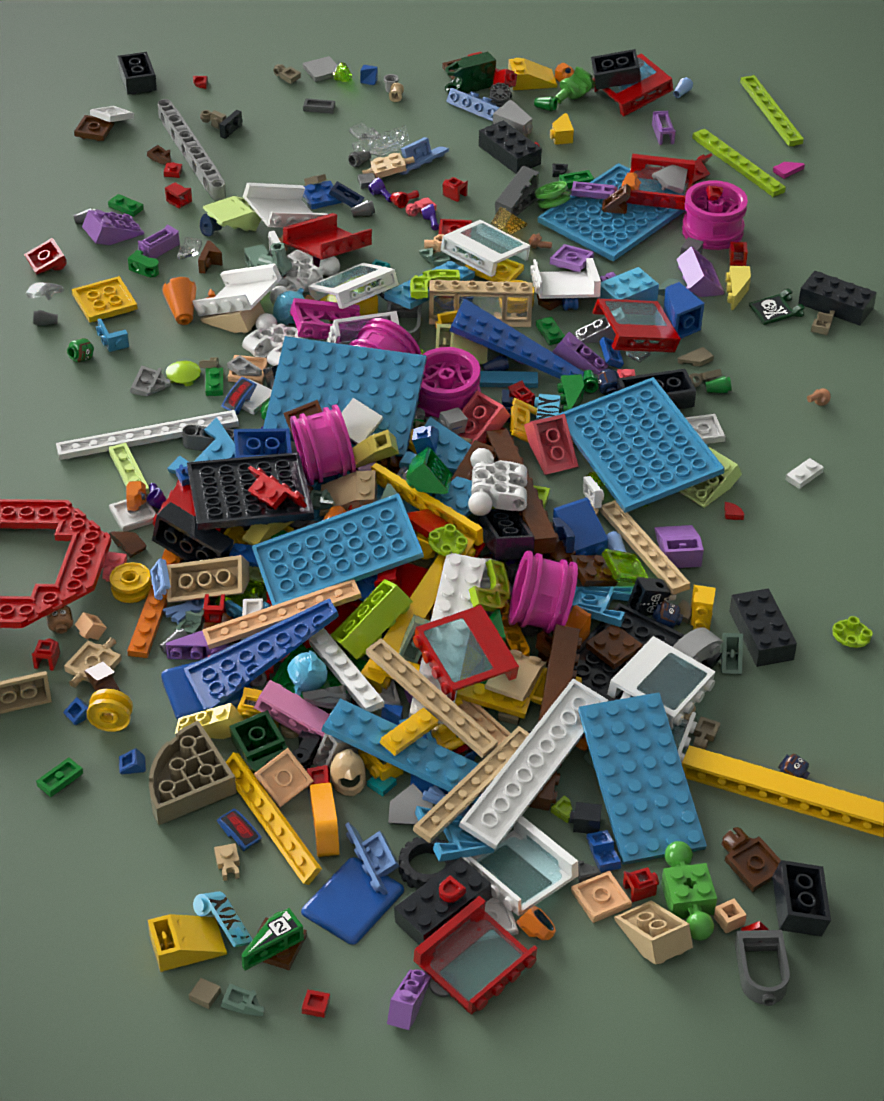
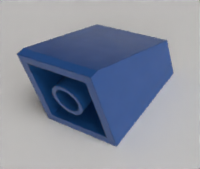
M680 282L666 287L663 310L679 337L684 338L701 331L704 302Z
M587 497L554 508L553 518L558 517L563 520L575 535V555H603L607 553L608 538Z

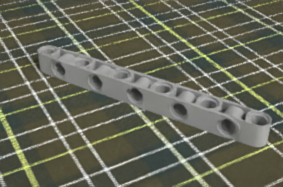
M168 99L159 100L158 114L160 120L203 187L208 191L212 199L217 201L225 199V181L222 179L219 171L172 102Z

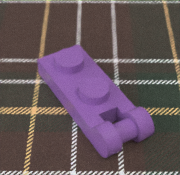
M573 181L571 196L606 199L618 189L614 185Z

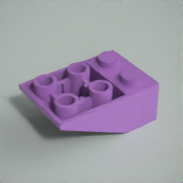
M98 209L95 211L88 210L82 225L83 229L96 244L112 245L144 234L131 215H121L115 212L108 213Z
M692 525L654 527L658 547L677 568L702 566L704 550L701 538Z

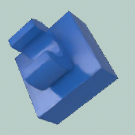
M181 464L176 469V475L182 486L189 485L187 466L183 467Z

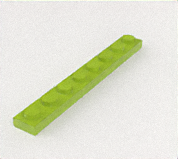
M756 76L741 77L740 83L787 145L796 146L803 144L804 138Z
M705 128L693 133L692 139L772 197L785 192L786 187Z

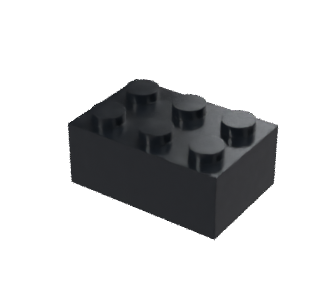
M636 49L591 57L596 90L641 82Z
M147 52L117 56L119 73L127 95L157 90L156 75Z
M781 860L772 875L779 930L822 937L831 922L823 866Z

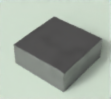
M373 173L358 175L361 189L368 188L375 179Z

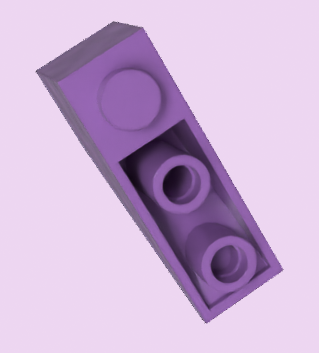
M568 332L552 351L575 367L583 370H592L597 375L608 367V364L571 332Z
M199 631L167 642V659L202 660L208 657V655H213L229 647V643L209 649L203 631Z
M410 969L391 998L387 1020L388 1025L410 1030L417 1017L431 979L424 971L418 969Z

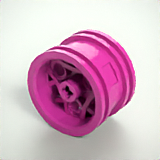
M703 181L691 186L685 197V210L687 213L684 215L682 233L687 240L689 237L703 241V249L709 250L728 249L730 241L740 242L744 235L745 224L743 217L746 214L748 204L745 192L736 185L724 181ZM708 185L723 187V193L718 200H708L706 192Z
M373 318L367 321L359 331L357 339L349 344L421 355L419 345L409 332L400 325L382 318Z
M441 347L422 354L426 355L427 361L418 398L420 404L417 405V408L425 411V417L432 415L439 418L440 412L459 408L462 411L476 391L481 392L479 386L481 378L480 365L471 353L459 348Z
M332 405L331 410L328 407H324L323 412L309 416L302 413L298 419L296 416H291L290 421L295 446L300 455L305 478L310 486L314 485L315 480L318 483H322L323 478L341 474L343 477L347 475L348 471L350 473L356 471L350 437L338 405Z
M526 551L520 562L511 593L508 611L509 625H515L518 622V626L521 628L530 625L542 628L547 634H550L551 631L554 634L556 624L565 626L576 589L577 563L570 562L568 564L567 560L564 559L555 562L543 559L540 553H536L533 556L532 551Z

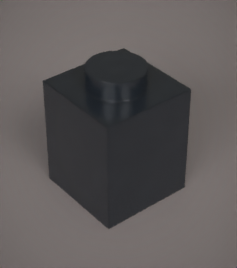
M576 802L575 810H571L570 823H574L573 832L585 834L599 832L602 805Z

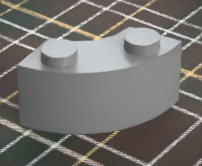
M701 627L684 635L673 648L701 663L707 658H712L720 651L723 640L707 628ZM672 654L668 655L669 658L684 669L690 671L696 669Z

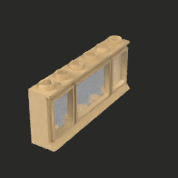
M430 280L429 325H435V321H438L437 314L456 310L458 312L463 299H467L510 327H531L533 283Z

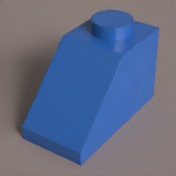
M421 426L413 430L412 441L417 454L427 446H430L436 453L439 430L437 428Z

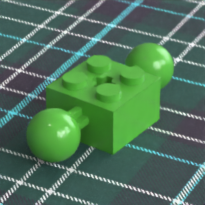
M674 841L665 850V860L671 867L663 868L661 881L668 911L681 919L687 918L686 922L689 923L692 939L698 941L706 940L714 931V922L710 915H714L717 903V896L707 863L689 865L693 858L692 849L685 842Z

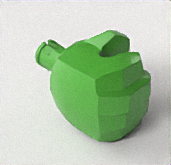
M577 66L570 78H565L560 82L561 91L554 98H557L558 103L561 104L567 97L574 100L584 96L595 86V82L592 79L593 76Z

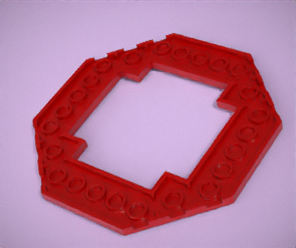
M0 499V528L56 529L54 534L56 541H70L55 584H35L31 596H0V628H24L95 591L112 542L111 535L107 532L104 533L93 520H88L86 515L78 508L75 509L69 500Z

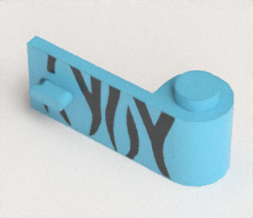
M539 394V397H535L534 407L537 408L536 420L559 414L560 395Z
M220 891L199 894L195 897L193 902L195 913L201 917L214 915L233 947L250 944L253 939L224 893Z

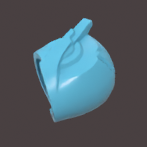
M300 288L297 292L286 291L277 297L273 307V316L278 323L285 325L295 323L293 316L290 315V309L294 298L305 299L302 294L304 289Z
M312 651L301 653L294 657L287 669L289 677L295 685V694L301 696L302 691L308 692L321 688L327 680L328 672L326 665Z

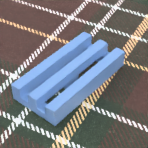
M160 558L150 570L154 597L158 600H162L163 595L167 593L166 589L169 590L171 588L166 560Z

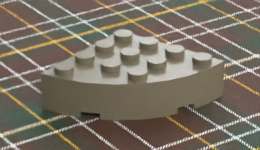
M199 721L178 731L176 737L170 742L167 741L154 758L149 775V791L153 815L158 826L236 794L234 774Z

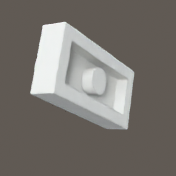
M809 458L786 474L785 480L800 489L823 473L824 467Z
M591 476L583 477V494L589 499L594 508H601L602 500H604L603 490L600 489L597 482Z

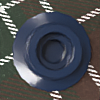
M207 213L202 215L200 230L203 235L212 236L214 231L222 229V226L217 223L216 219L208 216Z

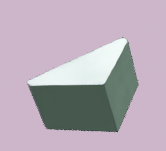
M722 633L723 643L720 649L721 673L742 674L743 634Z

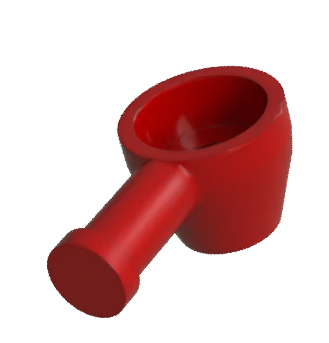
M417 190L408 194L394 192L390 199L396 207L404 208L409 200L419 197V192Z

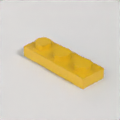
M423 707L381 737L380 744L396 756L436 727L439 720Z

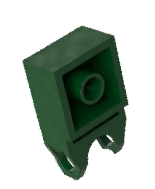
M489 52L461 58V60L447 66L445 72L448 76H455V78L444 87V90L449 93V88H455L461 92L470 93L471 91L474 92L492 87L496 59Z
M268 710L229 726L232 742L253 774L288 748Z

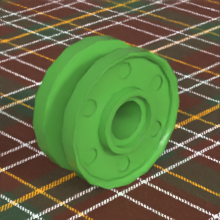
M564 181L551 182L536 189L535 195L539 199L537 201L540 208H552L567 202L571 198L569 192L566 191L568 188L567 183Z

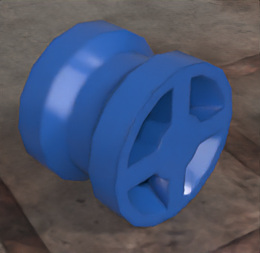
M562 298L563 310L565 311L569 308L577 310L578 298Z

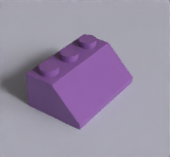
M692 246L677 258L678 268L683 273L682 278L687 283L686 288L689 291L695 293L698 297L717 296L725 293L713 264Z

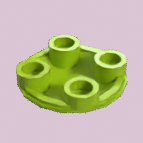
M177 361L166 370L167 379L171 383H180L184 386L193 385V381L201 373L199 366L191 361Z
M446 524L445 527L436 528L429 533L428 537L432 550L443 556L451 553H463L468 543L467 538L453 524Z
M850 616L848 619L834 623L832 628L833 636L838 642L853 648L866 646L870 643L873 634L855 616Z

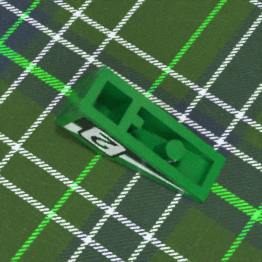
M290 908L279 911L270 917L243 951L241 956L244 971L304 940L303 925Z

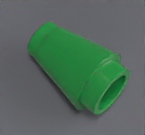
M553 96L535 98L534 106L553 111L557 109L558 100Z
M586 370L583 374L584 390L588 393H593L599 387L598 379L592 370Z
M723 376L705 382L707 393H728V391H732L730 377Z

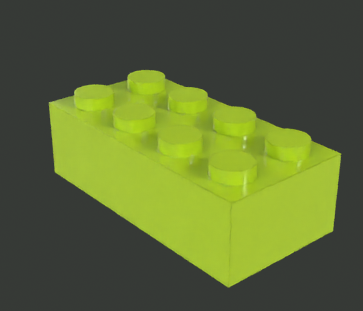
M384 579L330 636L345 653L356 660L362 658L366 654V649L381 639L382 633L396 623V619L400 614L408 611L413 601L396 584Z

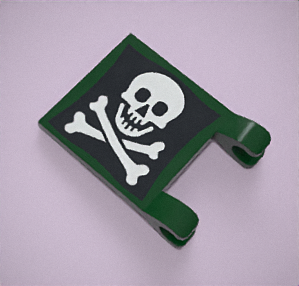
M789 288L780 294L749 303L750 308L763 325L793 316L802 317L804 316L802 310L805 309L802 304H798L793 309L789 307L786 301L792 300V296L789 294L793 293Z

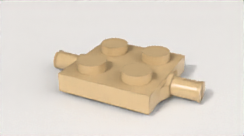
M392 153L387 157H378L370 161L371 168L362 170V173H373L376 178H382L407 171L406 165L415 163L413 156L404 159L400 153Z
M110 637L103 645L87 641L65 664V672L75 676L69 682L70 686L76 688L82 680L90 682L84 671L92 666L104 662L113 670L121 662V655L111 650L116 644L114 638Z

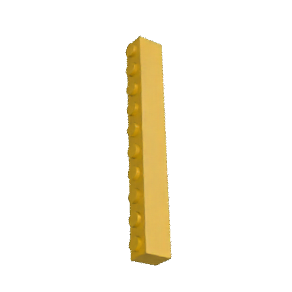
M466 537L468 540L467 547L460 555L474 557L476 552L474 549L475 541ZM440 554L437 556L410 597L413 601L410 604V608L407 612L398 616L396 623L384 636L383 640L397 653H399L405 632L413 615L430 621L446 556ZM370 658L361 673L375 688L377 693H382L383 689L387 690L392 679L369 671Z
M690 745L682 761L686 779L884 838V802Z

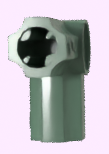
M273 243L270 246L272 257L261 254L257 261V266L276 264L281 277H283L292 269V263L286 256L284 243Z

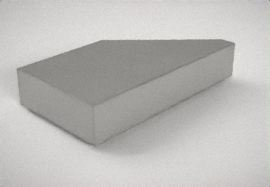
M241 355L227 363V368L239 376L262 375L260 368Z

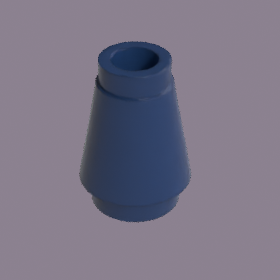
M499 355L482 364L484 371H506V369H509V363L505 355Z

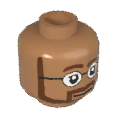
M67 605L46 616L48 628L58 634L67 632L73 626L72 611Z

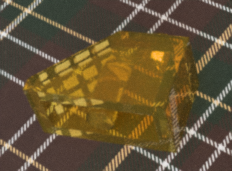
M500 207L491 222L496 228L509 235L527 226L526 222Z

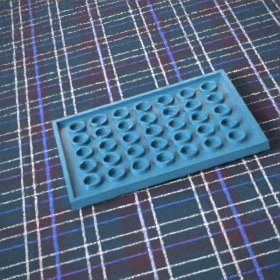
M618 163L590 183L614 185L619 190L627 173H630V168ZM639 179L641 181L639 190L682 195L667 188L662 191V185L656 181ZM570 195L571 198L567 202L552 207L538 216V223L611 261H615L686 210L627 204L626 214L608 213L602 211V204L605 199Z
M285 336L263 429L289 428L283 413L318 400L322 411L324 407H328L331 410L332 405L336 404L342 413L354 398L383 416L382 422L371 435L389 430L396 437L399 454H396V456L404 457L409 446L427 357L426 355ZM290 431V440L294 442L293 436ZM351 441V445H352V448H353V447L356 446L357 444L354 443L353 441Z
M654 377L557 414H565L572 441L624 513L724 474L723 465Z

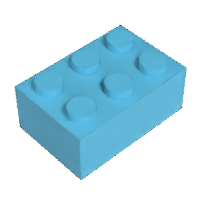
M637 267L601 282V293L597 299L657 301L659 284L641 268Z

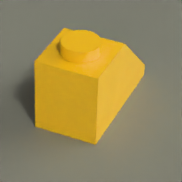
M564 113L552 123L550 138L553 139L555 145L573 143L574 129L568 114Z

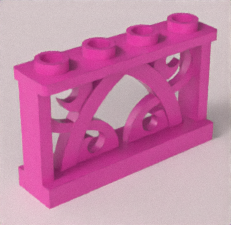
M299 298L293 299L290 309V315L293 316L298 330V337L325 340L329 338L330 326L333 324L320 321L321 319L335 320L361 316L359 305L353 304L340 309L336 302ZM363 321L338 324L340 340L358 337L359 331L364 326Z

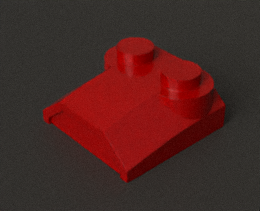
M53 238L24 254L36 275L50 269L62 270L67 264L64 254Z

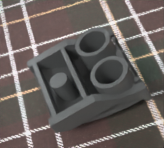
M345 685L302 692L305 701L327 709H334L340 698L351 703V697L349 693H346Z

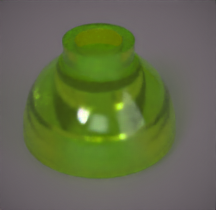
M344 62L339 63L335 73H333L334 79L342 82L352 81V74L348 66Z

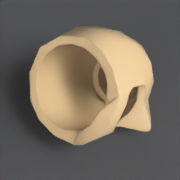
M345 749L337 753L330 766V777L335 790L345 796H355L365 786V764L362 758L351 749ZM357 775H360V781L356 786L349 788L342 786L341 778L353 780Z

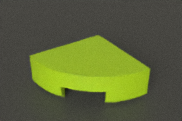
M564 795L551 807V813L566 823L570 821L572 810L570 800Z

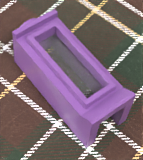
M668 111L653 112L652 126L659 145L663 143V134H669L670 142L674 144L676 130L673 128Z
M167 224L164 229L142 241H138V250L143 251V255L146 257L157 258L180 245L179 231Z

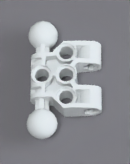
M295 250L287 255V258L292 263V269L272 288L269 295L270 300L274 304L281 293L286 291L297 292L300 288L304 289V292H309L308 286L323 280V275L330 277L339 272V260L335 256L320 260L319 267L313 265V256L301 250Z
M264 313L256 320L257 330L244 338L242 347L256 356L271 351L267 356V362L275 366L279 363L285 336L302 339L308 338L298 337L297 328L287 327L282 323L277 325L276 318L272 314Z
M485 448L475 450L470 458L471 465L473 466L472 496L468 501L470 511L477 516H484L490 512L492 506L503 510H524L527 506V490L524 488L527 485V468L522 464L500 460L494 463V457L490 450Z

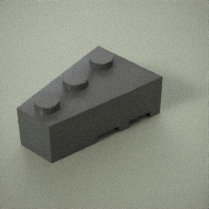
M522 166L496 200L495 215L512 221L538 198H536L535 191L538 189L539 172Z

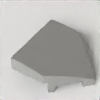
M670 165L653 173L652 177L654 180L657 179L662 185V191L667 188L682 194L685 187L687 169Z
M141 365L131 386L130 393L149 396L170 386L171 382L164 377L161 368H158L156 371Z
M411 784L390 801L388 823L415 825L418 822L415 815L416 806L432 809L433 804L423 800V793L414 784Z

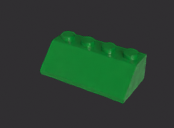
M427 446L412 458L406 475V482L412 489L415 488L418 492L446 494L449 491L453 473L431 447Z

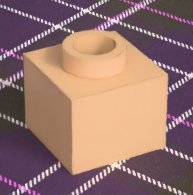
M85 612L82 613L75 623V626L80 631L79 634L86 639L99 640L107 628L97 616Z
M732 899L715 907L714 919L725 933H729L745 925L747 914L738 902Z

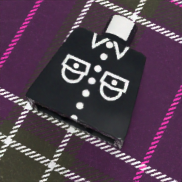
M637 577L627 607L645 616L653 615L657 604L663 601H675L676 594L673 595L662 579Z

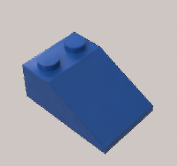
M289 428L234 429L236 458L292 453Z

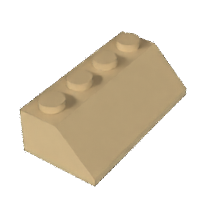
M242 555L167 565L171 586L169 590L167 589V602L174 603L205 599V594H209V598L221 597V594H225V596L243 594L250 581L249 562Z
M46 671L0 681V714L52 702Z

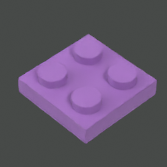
M564 244L550 258V264L558 268L580 272L586 266V258H594V252Z

